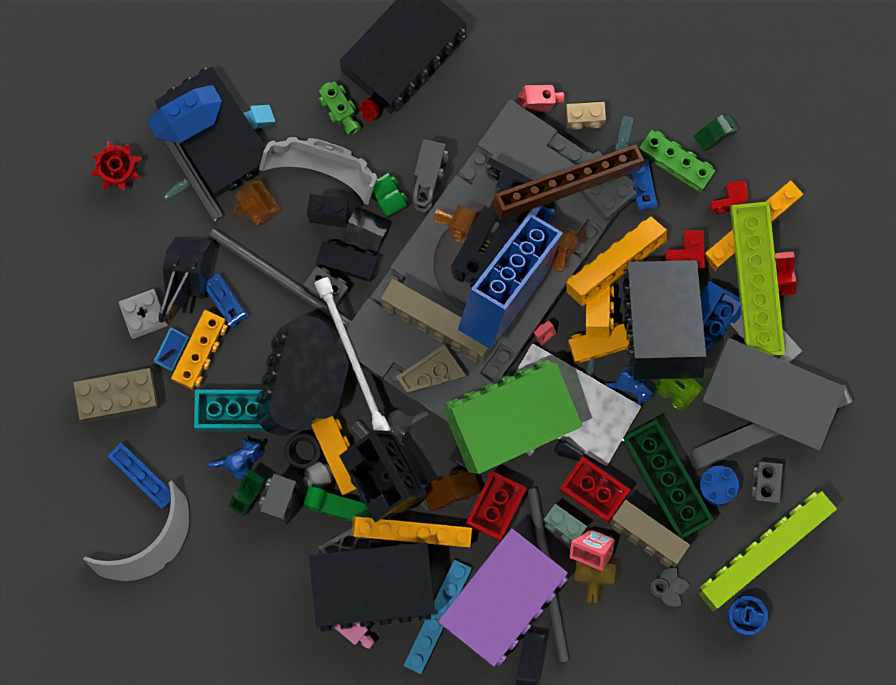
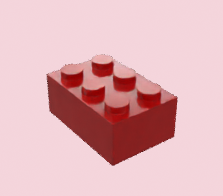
M582 456L559 491L608 524L629 494L630 489Z
M491 471L466 521V526L501 542L527 488Z

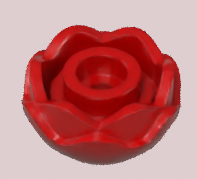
M366 98L361 101L362 104L359 108L362 112V118L372 122L379 115V106L374 100Z

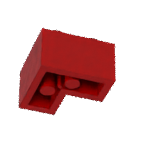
M703 230L684 231L682 235L683 250H666L664 261L697 260L698 273H703L705 269Z

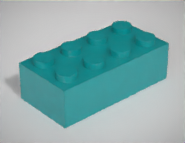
M195 390L194 429L196 431L268 432L261 427L257 419V397L262 390Z

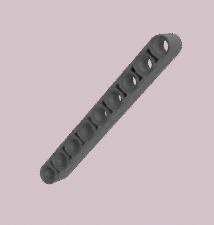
M843 385L845 386V391L837 410L853 403L846 385ZM751 424L690 451L697 470L781 434L757 424Z

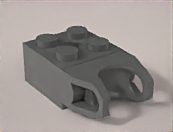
M423 139L414 173L415 190L413 199L417 212L426 213L431 209L437 186L442 184L444 176L442 166L446 167L448 161L446 144ZM421 198H425L427 201L422 203L418 200Z

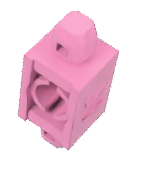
M360 624L352 625V629L341 630L340 626L334 627L355 645H358L361 641V645L370 649L375 643L369 635L366 636L369 630L366 627L360 628Z

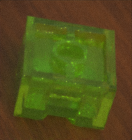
M692 378L659 379L656 384L658 394L663 398L668 396L673 400L671 404L679 411L681 409L686 411L703 389Z

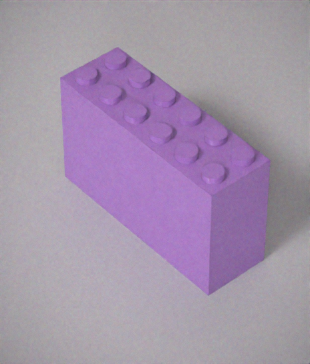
M511 529L437 623L490 666H500L507 657L504 655L508 649L511 651L519 642L516 639L519 634H525L531 627L529 624L532 618L537 619L542 613L543 609L541 606L544 603L548 604L556 595L553 593L556 587L561 588L567 581L565 576L568 572L514 529Z

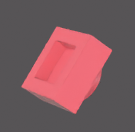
M548 320L537 327L534 335L537 341L543 345L556 335V331Z

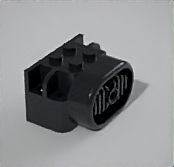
M373 430L339 455L351 477V483L358 490L360 500L366 505L374 522H378L382 518H392L398 513L416 508L426 497L428 482L413 452L407 446L400 444L397 437L391 431Z

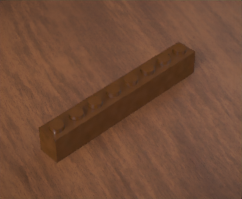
M634 144L497 193L494 196L492 205L499 219L503 220L640 171L644 159L637 145Z

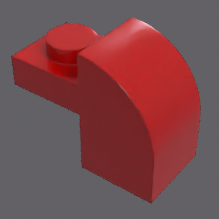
M745 180L726 183L724 189L727 199L711 201L709 205L710 213L716 212V215H719L729 210L731 217V205L746 204L748 192Z
M794 252L775 253L779 296L795 295L797 281L794 274Z

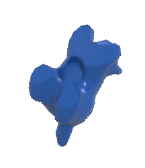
M629 367L623 368V371L614 383H604L605 386L611 389H619L635 394L638 398V405L651 399L654 394L653 391L657 389L650 381L633 380V372H629Z
M243 438L242 449L230 454L226 459L211 462L208 466L212 468L224 466L236 479H243L244 474L249 469V464L258 461L263 456L264 451L262 449L259 450L261 446L259 443Z

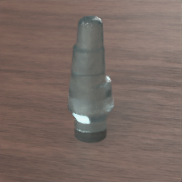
M187 179L180 181L164 197L169 199L177 193L185 191L191 184Z
M591 358L584 373L593 378L595 359Z

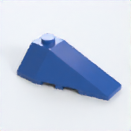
M709 281L701 295L706 352L713 346V341L719 335L723 336L726 333L725 329L731 323L734 324L741 316L740 298Z

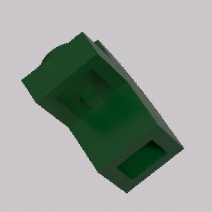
M729 114L726 116L721 115L704 126L694 135V138L701 148L706 151L715 147L724 138L735 134L739 128Z
M248 469L240 486L232 495L228 507L245 516L260 495L265 479Z

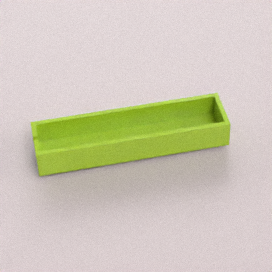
M822 491L818 495L816 492L803 501L806 505L802 507L799 504L789 513L791 516L789 519L786 517L781 519L774 525L776 528L774 531L769 529L759 538L761 540L759 544L756 541L744 550L747 554L742 556L740 553L730 562L732 565L730 568L723 567L715 574L716 579L714 581L710 578L700 587L702 591L698 594L713 612L837 510Z

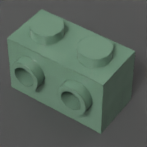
M556 504L543 520L548 530L553 533L555 531L562 535L560 538L568 544L581 536L587 527Z

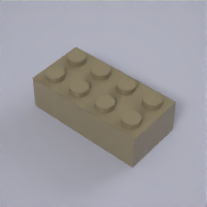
M150 368L73 382L79 420L82 423L159 409L153 373Z
M627 500L624 501L610 522L611 528L615 532L626 534L628 536L627 539L636 546L638 544L643 546L644 552L652 557L655 555L660 558L659 562L667 568L670 566L674 568L690 546Z

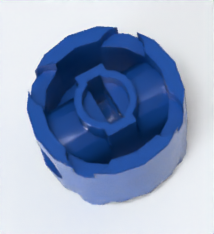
M714 466L708 469L702 475L698 484V492L702 500L713 507H722L729 504L737 495L739 489V480L731 468L724 466Z
M743 596L735 600L729 606L726 613L729 629L742 637H750L759 633L765 627L768 620V611L763 602L753 596Z

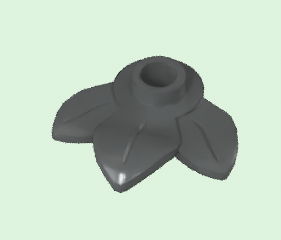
M677 568L665 569L662 571L660 578L653 580L650 586L654 596L661 597L666 605L672 607L681 606V600L678 595L684 593L690 586L685 580L676 578ZM658 584L663 585V591L657 590Z

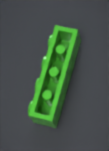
M651 130L639 148L641 155L699 193H702L715 173L713 166L698 160L694 153L682 150L678 143L665 139V135L661 132Z

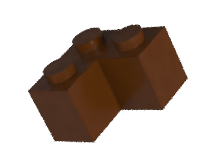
M461 470L454 473V475L448 473L441 476L442 480L437 479L428 483L429 487L425 499L431 512L443 509L455 502L469 499L481 493V489L475 473Z

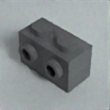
M316 266L304 283V289L324 301V298L320 297L314 283L328 277L333 289L334 305L338 307L349 291L346 286L347 283L339 277L335 279L330 276L332 273L326 268L322 267L320 269Z

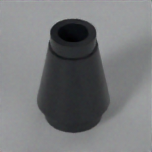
M560 438L554 448V452L558 456L578 462L584 451L566 438Z

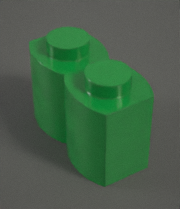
M388 173L376 180L372 192L387 219L406 209V203L408 202L405 194L398 191L397 186L399 184L395 177H390Z

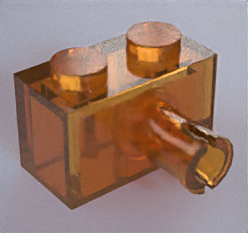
M260 179L247 183L235 195L240 203L234 205V213L241 211L236 213L237 216L247 213L255 226L269 222L280 211V208Z
M458 205L455 213L450 215L437 209L433 221L449 226V235L454 240L462 242L466 240L475 224L476 211Z
M553 226L563 232V235L555 253L551 269L563 272L566 257H570L571 252L575 253L578 237L574 236L575 230Z

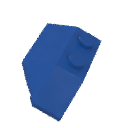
M213 85L196 88L161 107L147 121V124L156 139L183 143L215 124L222 100Z

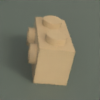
M605 103L567 104V129L578 130L584 127L600 128L605 126Z

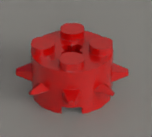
M108 142L107 149H103L100 154H93V157L96 159L97 168L91 172V175L102 178L104 190L111 186L119 187L122 191H125L126 186L133 179L140 178L136 173V165L142 159L141 157L131 155L129 152L130 144L127 143L124 147L113 146L111 142ZM119 164L120 167L118 169L113 168L114 165L117 166Z

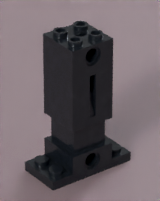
M489 157L486 163L488 178L496 182L498 181L495 194L533 181V179ZM557 200L545 204L544 206L546 208L551 207L553 209ZM492 203L489 208L484 206L451 265L453 278L461 283L465 281L471 284L470 287L472 288L518 229V223L524 212L500 220ZM476 269L477 272L472 273L469 270Z

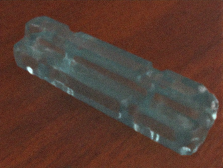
M624 116L621 124L623 126L620 127L617 140L619 143L616 144V151L628 146L626 143L629 142L632 129L630 126L633 125L634 121L630 116Z

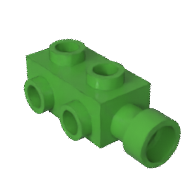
M335 81L324 84L319 90L321 97L318 99L323 107L327 106L330 112L328 115L332 122L335 123L337 121L339 125L344 124V129L348 136L357 133L361 126L353 119L356 107L351 100L347 101L345 98L346 92L342 85L338 86ZM333 91L335 92L333 96L328 95ZM341 106L345 107L343 111H339L338 109H340Z

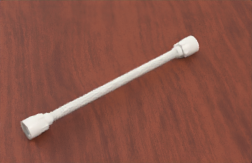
M328 277L320 279L314 283L320 297L324 298V301L328 304L327 306L330 313H332L331 315L341 336L340 338L343 340L342 342L352 363L351 365H353L354 372L357 374L356 377L366 397L367 404L370 406L373 429L391 431L385 417L381 415L376 407L377 405L374 402L375 400H373L374 398H372L371 391H369L370 389L360 368L361 366H359V361L355 357L356 354L349 341L348 334L345 332L346 330L336 309L337 307L334 305L331 282Z

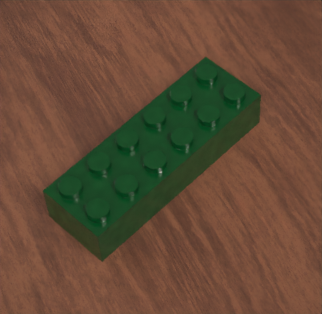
M657 419L622 438L621 441L675 535L683 540L714 522Z

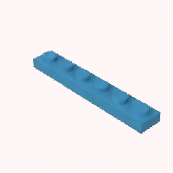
M454 560L434 601L435 615L431 616V620L424 622L403 665L404 667L422 674L443 630V627L437 622L461 593L472 570L471 567Z

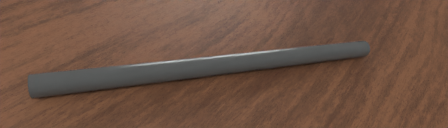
M216 229L210 232L209 237L333 319L327 304ZM338 313L344 327L347 329L352 321Z
M537 488L529 489L527 491L538 549L550 558ZM556 594L548 605L559 663L569 661Z

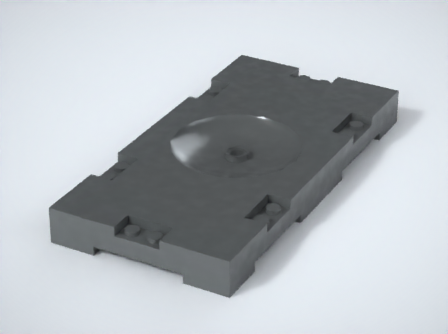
M510 99L480 140L478 147L458 175L453 178L401 251L372 296L367 299L347 327L345 332L348 334L349 341L356 354L355 357L359 361V366L378 377L450 428L442 409L447 406L446 402L456 398L457 400L463 399L464 394L471 391H481V387L486 384L499 383L498 379L506 374L526 343L533 336L534 331L543 322L566 289L567 280L572 275H575L617 214L605 222L579 192L557 200L553 208L556 211L549 225L563 232L550 270L494 347L489 351L483 363L479 361L477 363L472 362L467 358V354L463 352L459 354L450 348L451 345L446 342L441 344L434 340V336L430 333L423 334L418 331L416 325L412 323L408 325L400 320V316L386 313L381 304V297L392 279L462 318L472 288L470 287L471 284L465 281L461 283L453 278L451 265L484 206L489 208L494 199L498 181L488 178V174H486V163L489 157L536 180L584 163L593 154L585 152L558 134L556 129ZM623 176L627 183L633 189H635L636 183L628 177ZM525 211L518 223L519 226L528 216V212ZM539 213L537 217L543 220L545 215ZM476 269L469 270L472 273L477 272ZM340 338L335 345L342 348L349 359V356L342 342L343 340H341L342 338ZM442 345H445L466 377L407 394L396 376Z

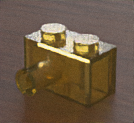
M576 561L574 583L588 585L586 602L591 603L593 595V603L598 604L599 586L614 585L615 565L607 564L600 571Z

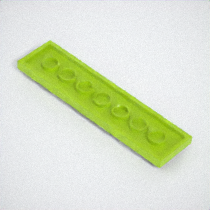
M769 202L731 205L745 345L771 356L784 355L785 347Z

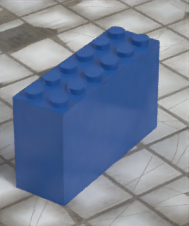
M529 213L472 287L458 330L491 350L547 276L563 232Z

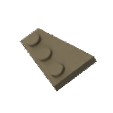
M442 345L396 376L407 394L466 377L445 345Z

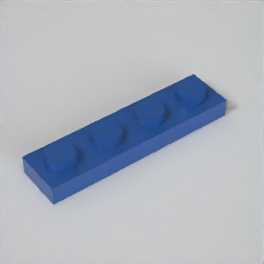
M122 443L107 456L162 510L171 503L170 489Z

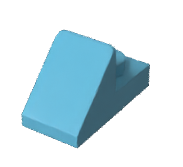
M270 105L250 106L251 110L243 113L254 131L276 123Z

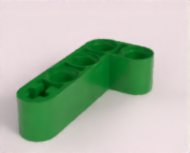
M308 487L303 504L306 509L352 522L353 516L372 518L366 505L362 502L326 493L325 490L316 487Z

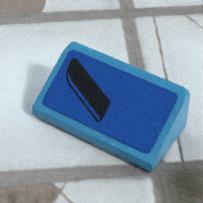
M170 328L154 359V363L173 371L189 337Z

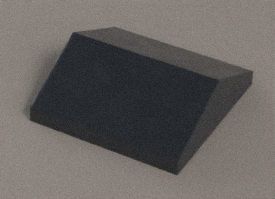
M356 207L347 223L341 242L359 250L371 252L376 256L391 222Z

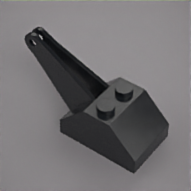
M175 237L166 250L163 265L166 295L159 312L158 319L160 323L165 321V323L170 324L189 297L205 298L206 283L215 247L212 241Z

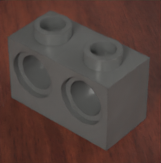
M759 462L757 467L753 468V478H756L755 486H752L751 497H754V503L772 505L780 503L783 464ZM763 469L770 470L772 477L765 478L762 474ZM767 488L770 491V497H763L761 489Z

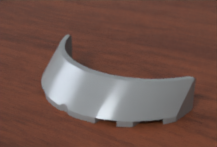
M288 137L286 141L276 143L273 140L269 142L263 152L259 170L265 171L277 167H300L328 174L350 186L361 197L364 204L367 205L377 180L376 174L372 173L367 167V162L362 158L357 159L352 156L350 150L313 138L302 141L298 140L297 137Z
M172 481L169 482L171 506L167 522L160 535L150 546L142 552L122 560L101 561L86 556L83 558L99 576L118 581H135L156 574L177 556L188 533L189 508L186 496Z

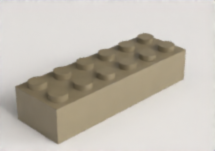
M392 279L381 297V304L386 313L400 316V320L408 325L411 323L416 325L418 331L423 334L430 333L434 336L433 339L441 344L446 342L451 345L450 348L459 354L461 352L467 354V358L472 362L477 363L479 361L483 363L489 353V348L458 330L461 321L460 316L400 282Z

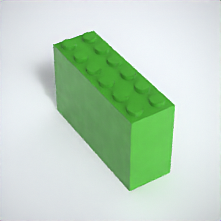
M549 360L535 362L533 368H522L516 371L515 376H504L498 379L499 383L486 384L481 387V391L468 392L464 394L463 399L457 400L456 398L446 402L447 406L442 408L468 472L480 474L583 427L557 362H549Z

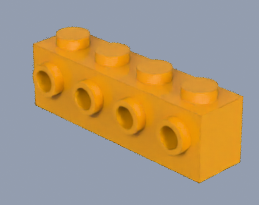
M204 310L171 377L173 382L192 391L195 390V387L200 386L203 380L201 375L211 364L210 357L212 352L216 353L220 344L218 340L227 331L226 319Z

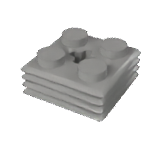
M154 289L119 301L128 331L133 339L168 326L165 321L164 323L159 322L158 317L161 304ZM141 310L147 312L145 314V318H142V316L139 315L141 313Z

